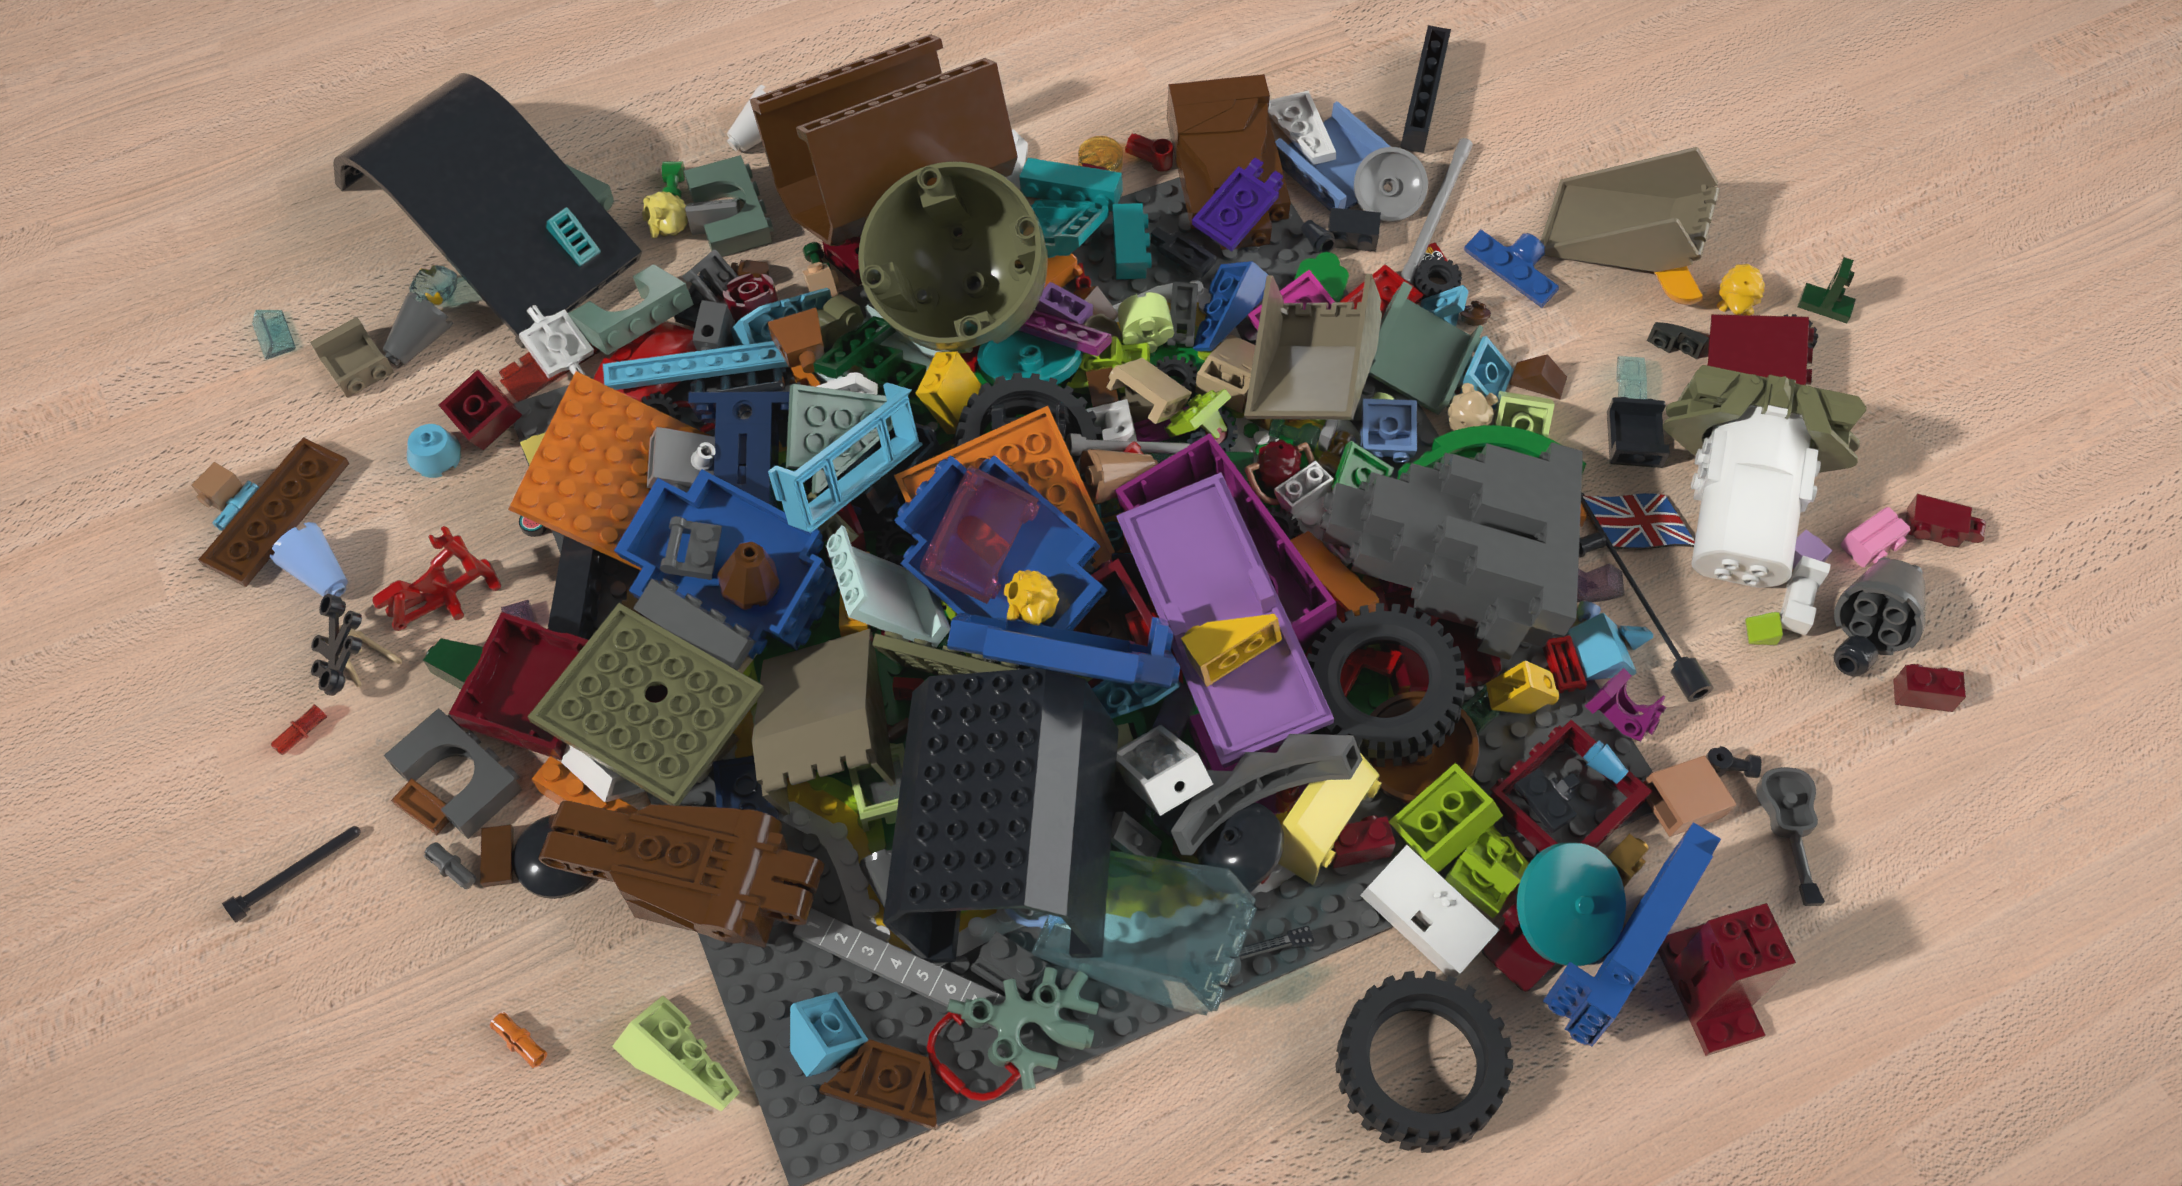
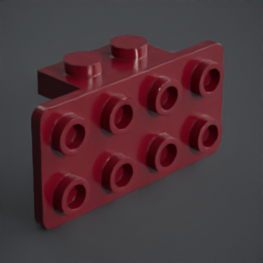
M1514 903L1503 915L1506 919L1503 926L1484 946L1482 953L1520 990L1527 992L1555 963L1540 956L1528 943L1519 923L1517 905Z

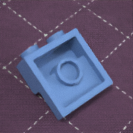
M1363 399L1360 447L1381 460L1383 457H1393V461L1403 463L1408 462L1409 458H1414L1417 452V400Z

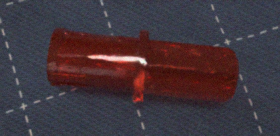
M313 704L295 722L291 721V726L271 743V746L280 755H285L301 739H307L309 737L307 734L328 717L318 706Z

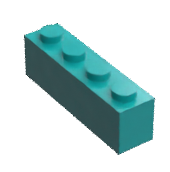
M1028 158L1019 176L1020 191L1026 197L1044 200L1090 201L1095 203V208L1101 209L1106 205L1110 211L1113 209V204H1118L1123 193L1122 173Z

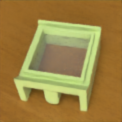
M890 743L896 779L895 785L889 786L872 767L871 762L852 769L848 768L864 832L870 831L868 821L885 817L887 824L896 822L905 753L903 743Z

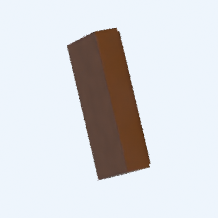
M511 824L481 828L480 884L482 887L513 884L514 828Z

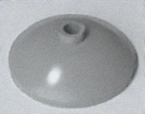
M1398 147L1380 148L1370 153L1360 163L1354 177V193L1361 208L1364 211L1381 212L1380 220L1385 222L1400 221L1414 214L1424 202L1428 190L1427 174L1420 160L1411 152ZM1384 184L1391 185L1392 190L1390 192L1385 191Z

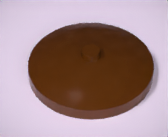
M1414 691L1393 696L1381 703L1370 716L1391 718L1403 715L1415 708L1421 702L1426 692ZM1461 709L1460 719L1458 723L1455 722L1454 731L1450 737L1445 734V742L1439 748L1433 744L1430 755L1425 757L1420 751L1418 752V761L1409 763L1407 756L1402 757V766L1393 767V759H1385V767H1377V758L1370 757L1369 763L1378 772V781L1382 783L1379 790L1394 800L1409 804L1455 763L1471 778L1475 772L1479 756L1477 731L1470 717Z

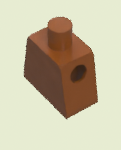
M812 308L769 321L768 326L772 341L787 365L792 368L801 365L805 373L814 372V362L825 354L817 309Z

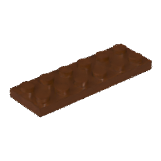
M303 437L198 559L199 562L218 574L247 587L269 561L270 554L274 555L273 545L281 536L300 524L350 464L347 458Z

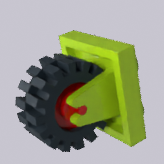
M1226 389L1217 392L1211 390L1203 396L1198 394L1188 402L1189 407L1185 411L1180 410L1170 418L1172 423L1165 428V431L1170 437L1183 433L1190 435L1191 439L1187 440L1189 444L1211 433L1223 451L1229 452L1230 448L1236 444L1232 440L1237 439L1238 434H1234L1233 431L1237 430L1238 427L1237 425L1232 426L1231 422L1235 421L1234 417L1227 418L1229 412L1227 410L1222 411L1220 407L1231 398L1230 394Z

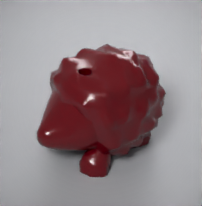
M1280 439L1277 442L1271 441L1266 446L1259 448L1256 461L1259 464V469L1255 473L1259 476L1258 480L1261 481V486L1264 490L1274 491L1276 487L1300 472L1301 453L1292 444Z

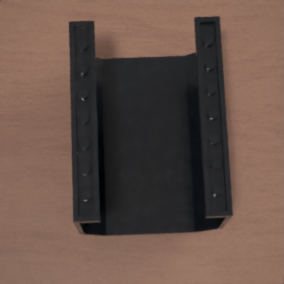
M1030 668L929 676L912 692L883 924L922 959L930 963L956 962L962 910L1025 908L1061 917L1071 928L1069 955L1072 958H1103L1119 729L1086 679L1057 671Z

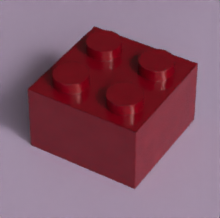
M479 369L438 405L468 441L483 451L522 416L521 412L494 381Z

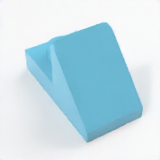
M1464 285L1422 299L1420 306L1456 327L1459 312L1465 309L1469 291Z

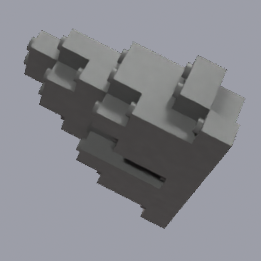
M1551 442L1547 451H1542L1539 458L1486 444L1482 453H1477L1474 460L1445 452L1441 462H1436L1433 469L1411 463L1407 473L1402 472L1399 480L1371 472L1367 481L1361 482L1359 489L1336 483L1332 493H1326L1323 502V508L1327 510L1323 513L1320 522V528L1324 529L1322 541L1350 549L1349 558L1353 559L1351 571L1413 588L1411 598L1415 599L1414 609L1417 612L1476 628L1474 638L1478 639L1477 651L1510 660L1522 641L1544 647L1553 633L1565 636L1576 620L1583 451Z

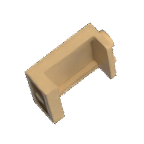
M1144 358L1115 366L1110 372V381L1107 385L1110 391L1127 385L1153 403L1154 407L1148 419L1155 424L1170 419L1174 414L1183 410L1192 393Z

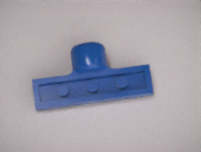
M1480 229L1464 247V251L1541 308L1559 290L1557 284L1534 268V265L1545 254V246L1537 237L1530 233L1522 234L1512 246L1506 247Z

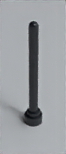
M357 826L350 827L243 897L241 895L236 898L232 896L224 901L222 905L235 923L247 916L246 913L251 910L250 906L357 838L361 833L360 828Z

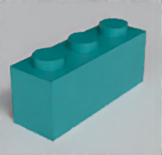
M1143 203L1113 204L1112 225L1116 279H1145L1147 268L1152 266L1151 253H1146V248H1150V234L1145 233V229H1148V213H1143Z

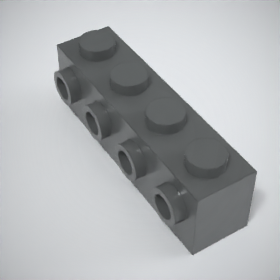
M663 578L662 581L651 579L633 609L672 634L738 671L756 642L748 637L751 632L738 624L732 627L725 622L727 617L715 609L711 608L710 612L701 607L703 602L689 593L684 596L677 592L679 586L668 579Z

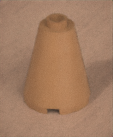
M1089 449L1081 454L1079 472L1080 474L1085 473L1086 482L1083 483L1092 503L1100 504L1117 497L1115 491L1117 488L1156 466L1158 462L1151 455Z

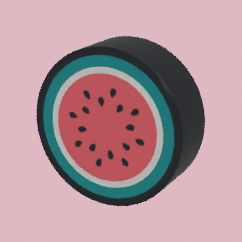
M523 516L519 518V526L527 536H539L547 529V527Z

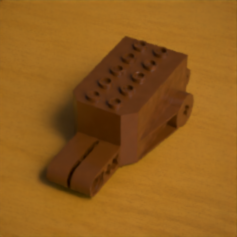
M562 801L551 825L552 831L548 833L538 858L541 863L555 869L615 882L635 918L695 931L723 942L746 943L766 948L774 920L796 925L806 924L815 897L813 893L817 891L825 866L821 860L815 857L789 851L783 834H780L782 823L775 817L760 811L650 804L629 815L572 801Z

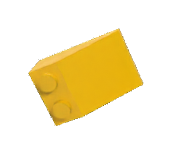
M1275 614L1206 622L1201 626L1196 625L1190 628L1181 640L1189 662L1206 687L1280 642L1282 636L1277 616Z

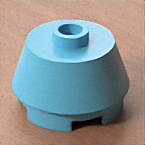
M425 424L419 426L410 434L407 443V461L410 467L422 476L428 478L442 477L443 472L449 470L452 466L456 468L461 458L460 442L455 435L436 424Z

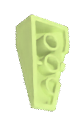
M661 996L629 1023L612 1047L635 1068L723 1111L738 1096L740 1091L720 1063L712 1061L704 1051L707 1045L702 1038L697 1040L689 1029L691 1022L686 1015L667 998Z

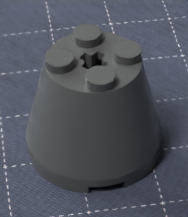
M1887 557L1878 559L1877 563L1872 565L1841 594L1834 610L1836 626H1840L1848 637L1859 635L1869 639L1875 645L1878 655H1893L1896 651L1905 650L1909 647L1913 648L1919 642L1925 628V580L1922 569L1919 566L1911 565L1901 560Z

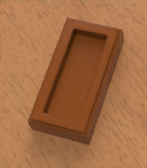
M412 778L391 800L395 806L436 836L449 823V820L441 811L447 803Z

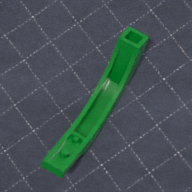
M1499 425L1473 426L1458 429L1435 438L1431 451L1425 452L1413 464L1433 469L1436 462H1441L1445 452L1474 460L1477 453H1482L1486 444L1539 458L1542 451H1547L1551 442L1559 443L1538 433L1515 427ZM1582 461V474L1587 464ZM1406 463L1400 468L1398 480L1402 472L1407 473L1411 463Z

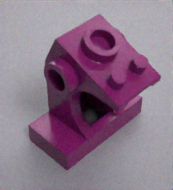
M1623 668L1603 685L1585 707L1592 714L1599 709L1622 734L1641 742L1648 733L1653 735L1660 723L1659 718L1667 708L1662 705L1665 696L1663 695L1649 706L1636 704L1627 695L1626 685L1631 675Z

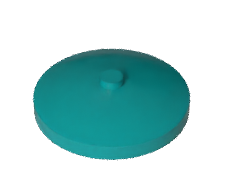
M1017 330L998 344L993 340L982 344L979 348L977 359L982 377L991 385H994L996 377L1004 375L1006 380H1010L1013 373H1022V378H1030L1032 373L1040 374V380L1049 381L1051 377L1058 380L1057 385L1076 372L1082 362L1083 354L1082 351Z
M1559 843L1547 847L1537 854L1524 871L1518 888L1517 913L1522 932L1528 943L1540 956L1555 964L1567 966L1571 962L1576 966H1584L1602 958L1617 941L1623 928L1626 914L1624 886L1616 867L1610 859L1598 849L1582 843Z

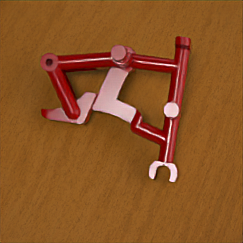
M443 526L441 527L442 536H428L435 549H442L444 547L431 560V566L428 571L412 584L401 580L391 583L388 587L377 593L372 601L376 609H381L388 605L385 612L388 617H393L392 626L395 631L405 629L408 623L444 605L454 620H460L464 617V613L456 596L457 591L480 576L484 577L491 590L498 591L501 588V582L491 563L487 559H477L468 551L461 536L453 537L449 528ZM455 555L460 559L466 573L450 583L444 572L443 565ZM426 601L424 606L405 615L406 610Z

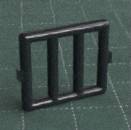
M784 367L773 368L774 382L758 384L757 371L744 372L747 373V386L731 388V375L743 373L699 378L691 382V391L705 392V379L721 377L720 390L709 392H781L785 388L784 379H787V372Z

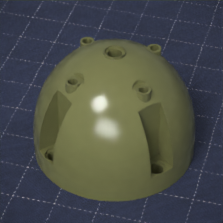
M936 163L915 170L901 178L881 196L871 210L865 222L859 244L858 257L861 281L876 311L901 335L922 347L935 351L970 353L973 347L991 340L996 344L1004 341L1019 330L1029 319L1037 307L1046 283L1048 268L1047 249L1043 231L1034 210L1023 193L1006 177L992 169L974 163ZM937 178L934 185L927 186L930 179ZM873 279L879 281V283L875 285H872L871 282ZM974 282H981L977 290L970 289Z

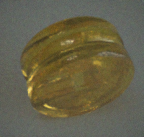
M1107 136L1088 138L1079 147L1078 166L1087 163L1107 168L1106 170L1121 173L1123 167L1122 147L1116 140Z

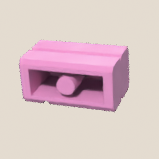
M1886 507L1849 532L1842 541L1841 548L1849 556L1852 555L1853 559L1861 567H1866L1871 562L1875 564L1878 559L1886 557L1888 555L1887 551L1890 549L1894 552L1899 550L1907 542L1905 537L1910 531V526L1901 518L1899 519L1898 515L1890 507Z

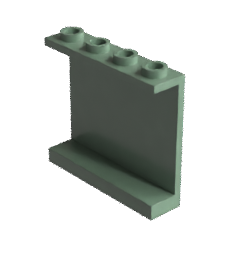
M1403 282L1393 295L1381 319L1377 351L1368 375L1409 399L1417 400L1418 404L1439 415L1445 407L1449 409L1453 397L1456 396L1454 394L1455 389L1458 390L1461 387L1465 377L1463 372L1464 370L1467 371L1473 359L1471 354L1476 352L1482 339L1480 335L1484 327L1479 325L1471 335L1467 334L1408 300L1407 297L1413 286Z

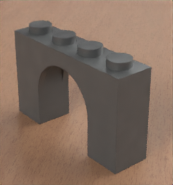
M439 708L384 755L392 768L407 782L411 778L415 781L418 780L437 762L448 757L461 756L474 761V774L469 784L441 809L449 822L467 839L522 791L517 782L520 778L519 775L509 765L503 768L498 763L500 758L492 749L488 747L484 750L479 746L482 742L471 730L465 733L449 714L446 715Z

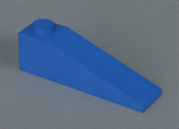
M1253 261L1220 265L1209 287L1208 293L1211 294L1210 303H1206L1203 309L1206 317L1199 324L1193 346L1195 351H1212L1262 301L1268 274Z

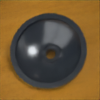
M1254 802L1241 809L1221 823L1197 848L1198 862L1202 872L1215 885L1227 890H1243L1259 884L1273 872L1282 856L1284 848L1282 825L1271 810L1259 803ZM1235 834L1234 838L1229 841V838Z
M556 814L542 817L528 826L517 840L513 851V869L519 882L532 894L549 899L571 896L584 889L594 879L593 877L555 869L539 861V855L548 833L552 831L551 825Z

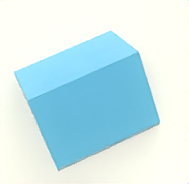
M1487 336L1482 337L1466 372L1463 384L1470 383L1474 385V390L1481 392L1484 397L1489 393H1493L1498 398L1499 391H1506L1514 369ZM1496 403L1492 405L1494 410L1496 409Z
M1604 613L1570 628L1566 636L1571 635L1586 681L1612 678L1623 668L1631 676L1637 673L1617 625Z

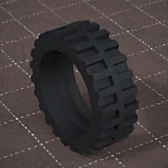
M1013 373L1010 380H1006L1004 375L996 377L993 386L986 382L980 387L978 395L973 393L970 396L958 422L953 439V448L982 436L986 426L992 421L993 404L1001 403L1005 404L1006 415H1028L1048 406L1056 421V402H1065V418H1060L1066 419L1065 440L1069 433L1081 434L1082 437H1086V440H1100L1102 431L1100 426L1094 427L1097 417L1094 411L1087 412L1085 409L1087 401L1083 397L1076 399L1072 395L1074 389L1068 385L1063 389L1056 385L1058 380L1051 377L1049 381L1039 379L1040 374L1032 373L1030 378H1022V373ZM1081 454L1080 456H1072L1078 472ZM1079 472L1082 481L1086 482L1085 473L1080 474Z
M1408 971L1404 972L1402 979L1395 980L1392 975L1385 978L1380 987L1377 988L1373 985L1366 991L1362 1000L1358 999L1353 1006L1342 1030L1336 1050L1338 1052V1059L1335 1063L1336 1073H1340L1341 1076L1338 1086L1341 1094L1347 1093L1350 1099L1347 1107L1351 1113L1354 1114L1357 1111L1364 1118L1361 1125L1367 1131L1373 1126L1382 1134L1379 1137L1381 1141L1388 1143L1390 1138L1401 1142L1399 1149L1407 1151L1412 1146L1421 1147V1153H1431L1435 1147L1440 1146L1445 1151L1453 1149L1455 1144L1460 1141L1466 1143L1472 1139L1476 1132L1481 1131L1503 1103L1502 1099L1508 1092L1511 1084L1508 1076L1513 1070V1059H1508L1507 1053L1512 1048L1509 1037H1502L1501 1031L1505 1024L1501 1017L1494 1020L1489 1013L1493 1007L1487 999L1480 1003L1474 997L1476 989L1468 985L1466 990H1463L1455 985L1457 978L1449 975L1445 981L1435 979L1436 972L1426 971L1423 978H1415V972ZM1405 1011L1428 1012L1446 1019L1462 1032L1470 1043L1476 1057L1475 1081L1471 1091L1462 1102L1444 1112L1434 1114L1420 1113L1398 1104L1381 1089L1372 1073L1370 1048L1375 1033L1390 1017Z

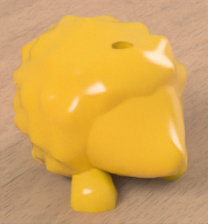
M1737 264L1730 269L1722 278L1719 294L1722 300L1717 303L1718 309L1726 312L1730 308L1735 315H1753L1754 310L1752 306L1761 303L1765 287L1760 270L1750 264Z
M1019 570L1014 574L1012 581L1007 583L1004 588V595L1007 596L1009 603L1008 620L1015 621L1018 619L1038 626L1041 622H1045L1054 615L1059 602L1057 589L1039 571Z

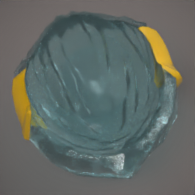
M432 265L430 270L420 268L410 284L409 292L417 294L414 299L420 303L425 299L431 304L439 306L447 302L455 292L458 284L457 274L451 269L440 265Z

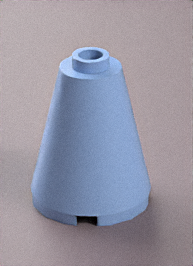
M304 523L306 528L298 530L294 527L281 536L272 547L275 552L274 555L270 554V558L276 565L322 597L326 594L338 597L344 594L348 580L321 528L316 523Z

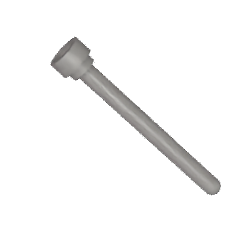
M1069 433L1066 438V446L1071 456H1080L1083 451L1089 449L1122 452L1133 442L1086 440V437H1082L1081 434ZM1137 442L1141 446L1140 450L1143 453L1176 454L1191 445L1189 443Z

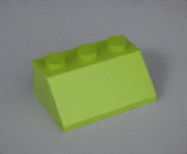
M1455 763L1389 821V824L1407 845L1438 873L1503 815L1494 800Z

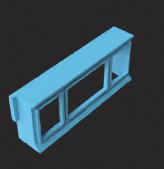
M890 383L884 384L887 402L794 472L774 466L768 471L776 500L782 501L788 525L810 533L922 446V442L918 440L908 398L911 389ZM890 416L896 435L891 440L885 421ZM877 427L882 447L840 480H837L832 460ZM824 468L829 488L808 504L803 482Z

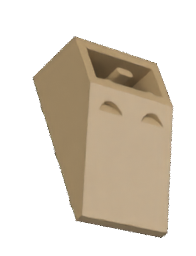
M1230 335L1207 357L1198 371L1195 392L1203 396L1211 390L1217 392L1226 389L1231 398L1224 406L1242 413L1246 408L1256 345Z

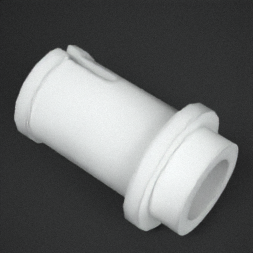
M708 442L700 444V447L691 456V463L695 469L700 471L701 469L708 470L712 466L713 455H715L714 446Z

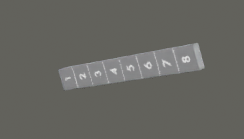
M812 908L806 924L797 925L793 931L794 937L946 1007L948 1006L949 999L965 1002L966 998L971 1000L985 998L992 1005L1002 1004L1006 997ZM973 1011V1015L976 1018H982L980 1012ZM987 1023L985 1024V1025H987V1026H989V1027H991V1028L996 1029L995 1027H993V1026L990 1025V1024H987Z

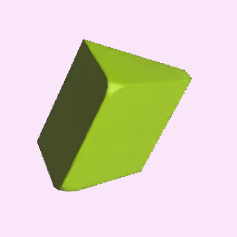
M1771 612L1745 619L1749 644L1777 645L1781 640L1783 632L1779 612Z

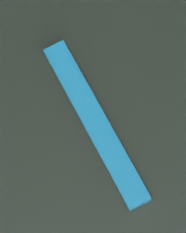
M769 341L603 364L604 385L619 390L788 367L774 342Z

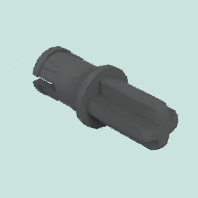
M435 842L426 848L424 857L438 867L443 877L449 876L464 889L471 888L472 884L476 882V876L461 864V859L456 855L450 854L441 844Z

